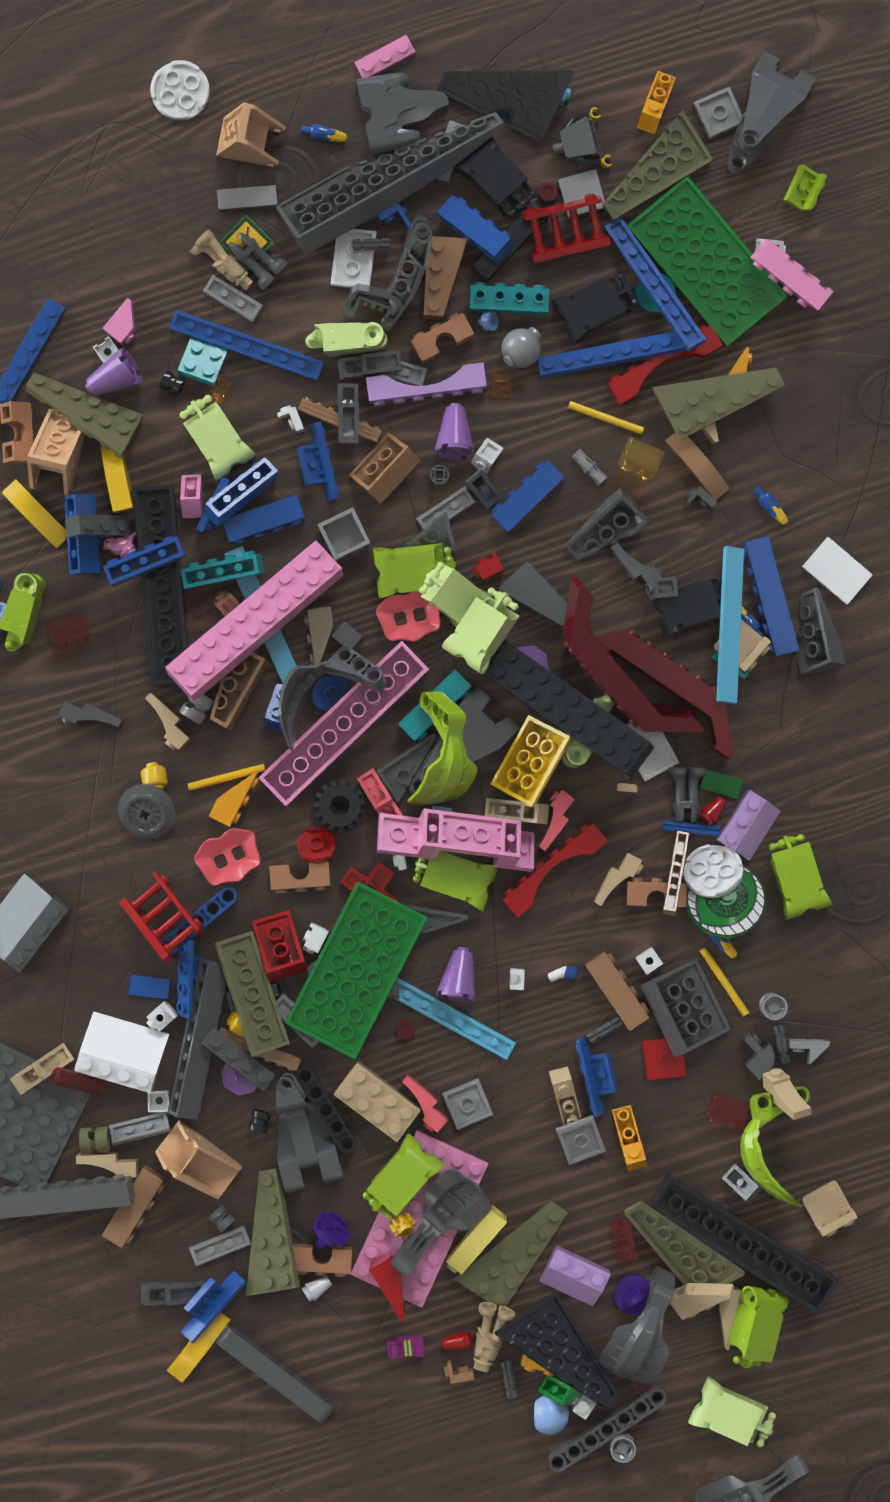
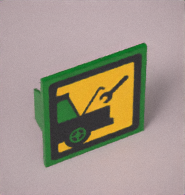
M246 214L219 241V244L230 254L232 253L233 257L235 255L228 247L231 242L242 251L247 248V245L242 243L237 237L240 232L250 238H254L264 252L274 243ZM253 253L250 254L255 261L258 260ZM238 261L246 270L249 269L242 261Z

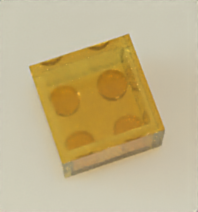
M628 437L617 464L620 465L622 470L627 472L633 470L638 472L639 477L649 480V478L653 479L656 475L665 452Z

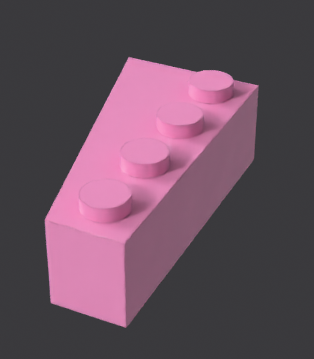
M765 239L750 257L754 261L753 265L762 272L764 269L768 272L769 275L767 277L775 284L781 283L784 286L782 290L790 296L794 294L798 298L797 302L804 308L808 306L819 310L834 292L829 287L821 286L818 278L804 272L803 266L794 260L791 261V257L768 239Z

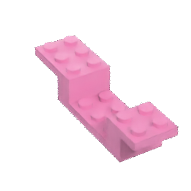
M425 808L419 818L380 813L378 818L377 853L435 860L440 851L494 857L493 867L532 872L534 869L535 833L521 831V821Z

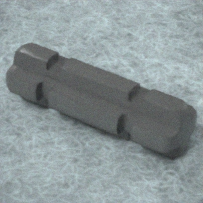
M382 238V240L363 239V241L361 239H353L352 248L354 251H361V249L380 250V248L382 250H390L391 240L389 238Z
M620 1017L612 1019V1022L605 1023L595 1029V1032L591 1031L586 1036L589 1042L593 1044L598 1041V1038L602 1039L614 1032V1029L623 1027V1022Z
M784 1025L774 1026V1034L777 1036L775 1037L777 1051L780 1053L779 1062L781 1064L790 1063L787 1038L784 1035L786 1033Z
M510 1359L502 1360L501 1367L504 1370L503 1378L505 1389H507L506 1395L508 1399L517 1398V1390L515 1388L514 1373L511 1370L512 1362Z

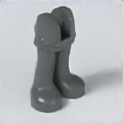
M240 232L237 237L242 243L247 245V248L242 251L233 242L228 247L238 261H242L258 277V286L264 290L272 282L274 276L261 267L250 254L253 253L274 275H277L286 266L287 261L283 258H272L258 246L254 238H250Z
M669 767V773L674 777L675 803L673 808L676 821L683 822L684 808H689V821L696 822L698 810L700 809V804H698L699 779L706 775V768L688 767V800H685L687 768Z

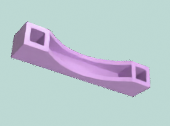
M484 363L463 365L458 372L448 379L427 386L403 384L386 375L366 377L369 403L374 404V406H383L385 402L393 401V404L404 403L405 399L422 401L424 397L432 396V399L443 398L444 394L461 396L463 392L471 391V394L482 393L483 389H486Z

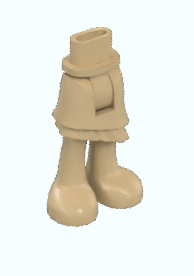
M209 229L195 242V246L190 250V253L195 256L202 252L208 254L215 261L212 266L217 268V271L223 274L229 281L236 283V286L240 285L247 290L253 283L247 276L248 272L237 261L236 257H233L232 253L228 255Z
M491 1302L480 1303L478 1307L479 1313L483 1315L482 1326L477 1327L478 1332H476L473 1357L475 1363L473 1368L483 1372H489V1368L493 1365L502 1346V1340L494 1332L503 1327L506 1322L514 1320L516 1315L512 1309L502 1305L499 1306L494 1330L491 1333L490 1327L497 1309V1305Z

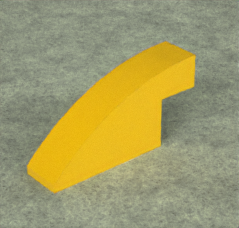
M101 446L112 510L115 514L133 510L134 506L131 497L133 492L124 454L120 460L115 456V452L109 448L106 450Z

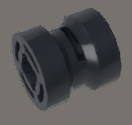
M167 370L161 379L159 388L170 390L171 394L178 396L183 389L186 379L181 376L176 377L173 372Z
M253 1109L251 1114L253 1119L249 1122L248 1129L266 1134L268 1130L267 1121L271 1119L272 1114L267 1111Z

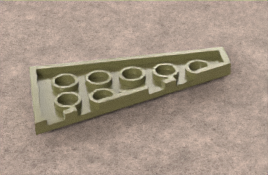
M683 110L602 204L612 221L713 161V158Z
M769 368L652 387V390L680 441L784 387L785 383L777 368Z
M34 372L25 387V391L43 404L47 403L58 415H64L68 418L67 421L88 437L97 439L106 450L109 448L115 452V456L120 460L143 419V414Z
M279 1168L259 1171L246 1296L300 1287Z
M551 1200L534 1213L532 1217L520 1224L513 1232L501 1239L476 1261L472 1262L462 1275L458 1273L453 1279L486 1301L495 1303L497 1308L501 1305L507 1306L568 1211Z
M639 1201L625 1209L624 1214L683 1285L688 1283L729 1284L744 1276V1270L644 1202Z

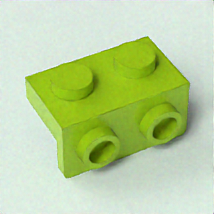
M804 164L799 165L783 201L800 211H811L817 203L820 191L825 186L827 175L824 173L818 174Z

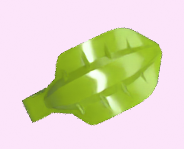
M442 691L423 692L420 696V705L432 719L443 739V746L440 750V757L427 768L419 788L407 800L410 805H432L457 799L469 789L477 774V766L467 757L462 739L466 715Z
M794 1087L796 1091L801 1092V1098L807 1103L810 1099L808 1089L805 1087ZM770 1092L755 1094L750 1099L752 1120L745 1128L741 1137L740 1146L743 1164L753 1180L767 1193L793 1206L803 1207L804 1205L798 1203L772 1177L764 1163L761 1147L757 1139L760 1134L758 1129L784 1111L774 1104L773 1095ZM760 1097L764 1100V1106L762 1108H760L758 1105V1100Z

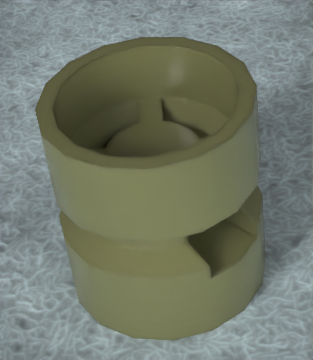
M92 1127L80 1128V1153H93L94 1150L98 1153H109V1127H97L96 1130H93Z

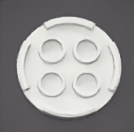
M183 60L172 61L158 70L151 82L150 91L153 103L158 111L167 118L179 121L194 118L203 111L208 103L210 87L207 77L197 65Z
M708 844L697 848L687 857L683 874L685 882L692 892L706 898H718L731 893L737 888L743 877V865L736 851L726 845L710 846Z

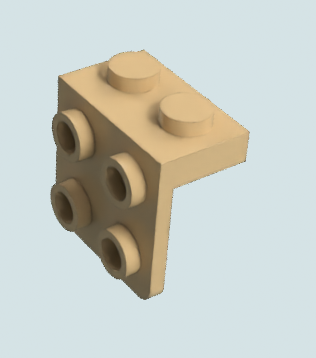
M742 619L739 670L743 673L746 670L750 672L757 664L756 658L759 655L763 657L770 649L768 644L771 641L765 636L761 637ZM719 640L714 645V649L718 652Z
M835 1180L802 1197L808 1213L822 1236L826 1235L829 1237L837 1232L836 1229L842 1226L848 1227L858 1218Z

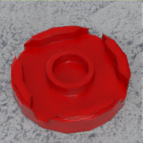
M318 826L306 829L298 837L297 841L298 853L301 858L314 864L324 863L331 859L337 847L333 833L324 827Z

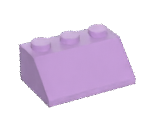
M747 790L716 840L750 861L781 811L753 791Z
M555 1245L539 1281L588 1305L594 1306L602 1294L611 1273L610 1270Z

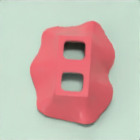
M415 591L405 595L393 594L386 597L377 607L376 616L388 640L416 642L425 635L435 632L440 628V611L422 598L420 591ZM424 608L426 619L415 621L413 610ZM404 612L407 623L397 626L394 614Z
M237 828L227 830L220 838H210L204 841L194 858L196 865L200 868L207 881L214 886L241 881L252 869L258 867L261 862L255 834L252 831ZM240 845L246 855L244 858L236 860L232 854V849ZM224 854L228 864L219 869L215 864L214 857Z

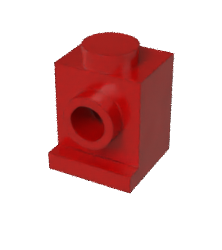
M495 552L491 554L492 558L484 557L477 561L478 565L472 568L476 578H481L482 582L504 571Z

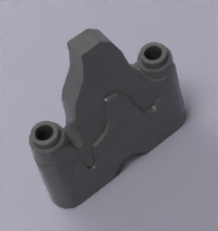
M390 73L356 79L361 109L363 112L371 115V119L366 123L371 156L394 151L420 140L419 131L414 129L405 130L404 128L421 124L427 121L435 112L449 107L447 95L441 91L405 88L409 85L407 73Z

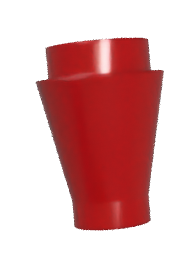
M718 796L700 810L699 817L708 825L715 823L727 802Z
M463 1330L449 1337L442 1338L443 1349L468 1350V1348L472 1347L470 1332Z

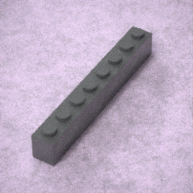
M200 958L192 995V1018L187 1019L168 1110L169 1114L178 1118L198 1120L199 1113L201 1112V1101L205 1092L206 1077L210 1070L209 1063L213 1053L200 1043L211 1028L218 1030L217 1025L222 1013V1001L226 993L227 981L221 963L218 960Z
M119 1174L112 1178L99 1176L93 1180L80 1178L74 1182L61 1180L54 1184L42 1182L35 1186L22 1184L16 1188L3 1186L0 1187V1219L131 1206L135 1199L132 1177Z

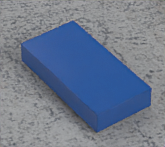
M132 974L129 995L169 999L171 979Z

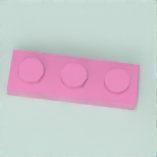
M404 35L356 61L355 66L362 78L376 76L415 55L416 51L407 35Z

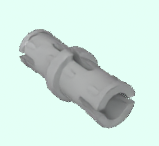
M579 449L571 457L598 486L607 478L596 466V462L588 458L582 449Z

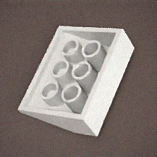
M93 1012L74 1071L151 1093L155 1085L169 1033L159 1032L158 1030L153 1031L149 1027Z

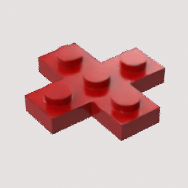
M378 862L368 878L351 866L340 881L341 884L351 891L357 881L399 902L398 899L384 890L395 873L380 862Z

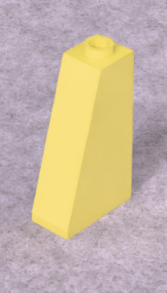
M492 1205L491 1210L470 1228L446 1258L447 1267L452 1272H459L462 1275L507 1223L506 1215Z

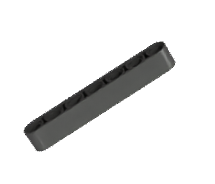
M227 1325L215 1340L222 1349L319 1423L324 1424L336 1408L326 1397L233 1326Z
M659 1385L651 1386L647 1392L638 1394L551 1451L548 1456L550 1469L554 1472L564 1471L662 1407L666 1403L667 1398L664 1389ZM655 1392L662 1394L659 1400L652 1399V1395ZM638 1403L645 1404V1408L641 1411L636 1410L635 1406ZM621 1414L629 1416L628 1420L624 1422L618 1418ZM604 1425H611L612 1430L610 1432H603L602 1427ZM592 1435L596 1439L593 1443H587L585 1441L586 1437ZM576 1446L579 1448V1451L576 1454H571L569 1449ZM559 1457L563 1461L561 1464L555 1465L552 1463V1460Z

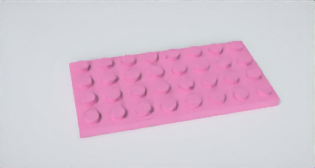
M416 1130L414 1138L420 1142L423 1152L435 1155L445 1164V1167L430 1177L401 1211L405 1215L409 1213L416 1223V1225L412 1226L414 1231L419 1227L427 1210L425 1190L440 1174L447 1169H455L479 1185L489 1164L419 1130ZM379 1213L351 1271V1275L378 1288L380 1287L369 1270L370 1263L390 1250L393 1254L397 1253L401 1244L407 1238H403L400 1235L396 1237L390 1228V1225L393 1224L392 1218L387 1219L384 1214ZM449 1229L434 1238L412 1272L407 1277L402 1275L404 1300L421 1308L423 1307L458 1230Z

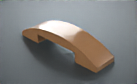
M674 433L665 440L675 455L679 456L703 485V489L715 500L730 489L715 467L689 437L679 441L676 433Z

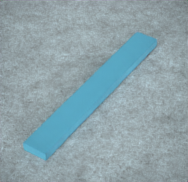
M241 546L225 553V556L236 554V558L242 557L245 550ZM256 575L236 579L245 600L261 587ZM279 630L264 643L284 684L287 675L297 665L281 630Z
M726 546L723 547L716 702L734 705L737 704L744 549Z
M397 978L400 998L394 999L505 1060L508 1059L516 1042Z

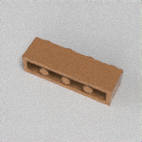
M603 951L585 963V966L628 1030L631 1031L649 1019L647 1013L650 1011L644 1002H638L636 999L638 993L633 986L628 987L625 982L627 977L621 969L617 971L613 965L616 961L611 953L606 954Z
M145 1165L133 1183L135 1193L131 1206H122L117 1209L101 1236L120 1248L124 1244L129 1245L134 1237V1234H132L135 1226L137 1228L140 1227L145 1219L142 1216L145 1210L150 1211L155 1203L153 1200L156 1193L160 1194L166 1185L163 1183L165 1177Z

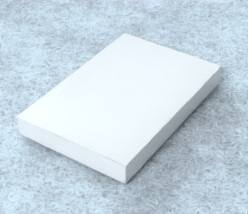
M351 229L336 238L331 286L351 289L358 283L371 284L375 250L361 249V251H354L352 241L353 239H361V241L363 239H376L377 231Z
M829 537L821 543L802 566L804 570L845 605L853 599L872 576L867 569Z
M631 723L626 724L654 746L653 751L638 769L644 782L679 763L663 732H643L639 726L635 728Z

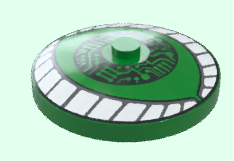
M743 866V877L740 884L725 896L706 898L695 894L688 887L686 908L693 923L706 934L721 939L737 938L750 932L760 921L765 909V892L758 877L750 869Z

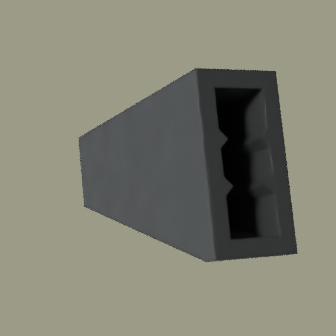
M528 561L498 588L502 593L506 592L509 594L511 599L562 627L564 625L567 602Z

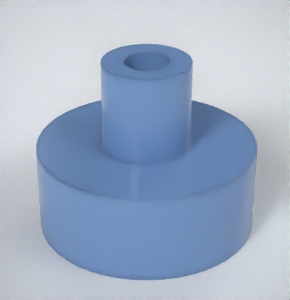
M485 311L481 318L478 319L479 326H482L485 331L496 330L499 324L496 312Z

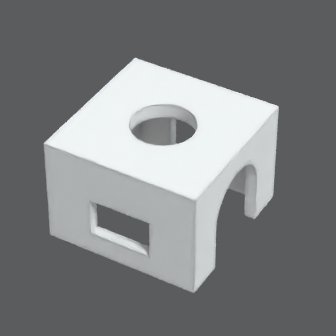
M109 336L105 338L102 344L93 346V349L103 363L118 351ZM106 348H110L112 351L108 356L104 354Z
M652 947L635 957L647 975L663 964ZM648 957L653 958L651 965L646 964Z
M510 968L509 988L511 990H524V969Z
M169 1090L148 1093V1112H168ZM157 1097H162V1104L156 1103Z

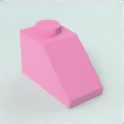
M129 298L124 301L103 327V330L122 346L126 343L129 344L134 339V333L136 332L133 303Z
M201 474L182 475L180 493L182 518L202 517Z

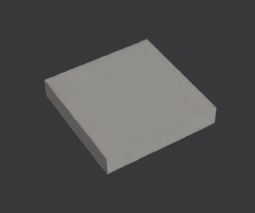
M730 86L693 103L709 139L737 128L743 116Z
M596 169L558 179L564 203L584 199L585 195L593 193L596 196L599 195L603 203L605 201ZM603 203L596 204L597 211L604 209ZM588 206L577 208L578 216L589 213ZM566 211V212H567L568 219H569V218H570L569 211Z
M479 1078L442 1093L457 1130L494 1115Z
M593 1115L556 1128L569 1165L606 1152Z

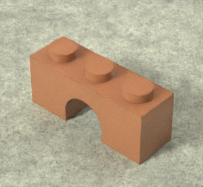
M455 313L447 318V322L443 324L438 322L430 327V331L426 333L422 331L413 336L414 339L411 340V345L422 365L440 356L436 346V342L440 337H451L456 346L474 338V332L464 313L460 315Z
M16 401L0 404L1 424L10 425L15 434L13 441L2 443L3 463L26 464L27 456L33 445L34 434L32 429L31 403Z
M329 862L309 863V874L304 879H297L291 874L290 864L269 866L271 890H276V893H287V889L295 888V892L307 891V887H315V890H327V886L331 885Z
M631 877V881H626V905L647 906L648 895L656 890L661 891L665 897L668 882H663V878H651V882H644L643 878ZM681 879L677 907H686L687 884L682 883Z
M293 1244L298 1274L305 1275L307 1272H315V1275L326 1276L327 1273H335V1276L346 1277L347 1274H351L353 1247H333L332 1256L328 1260L320 1261L313 1254V1244Z

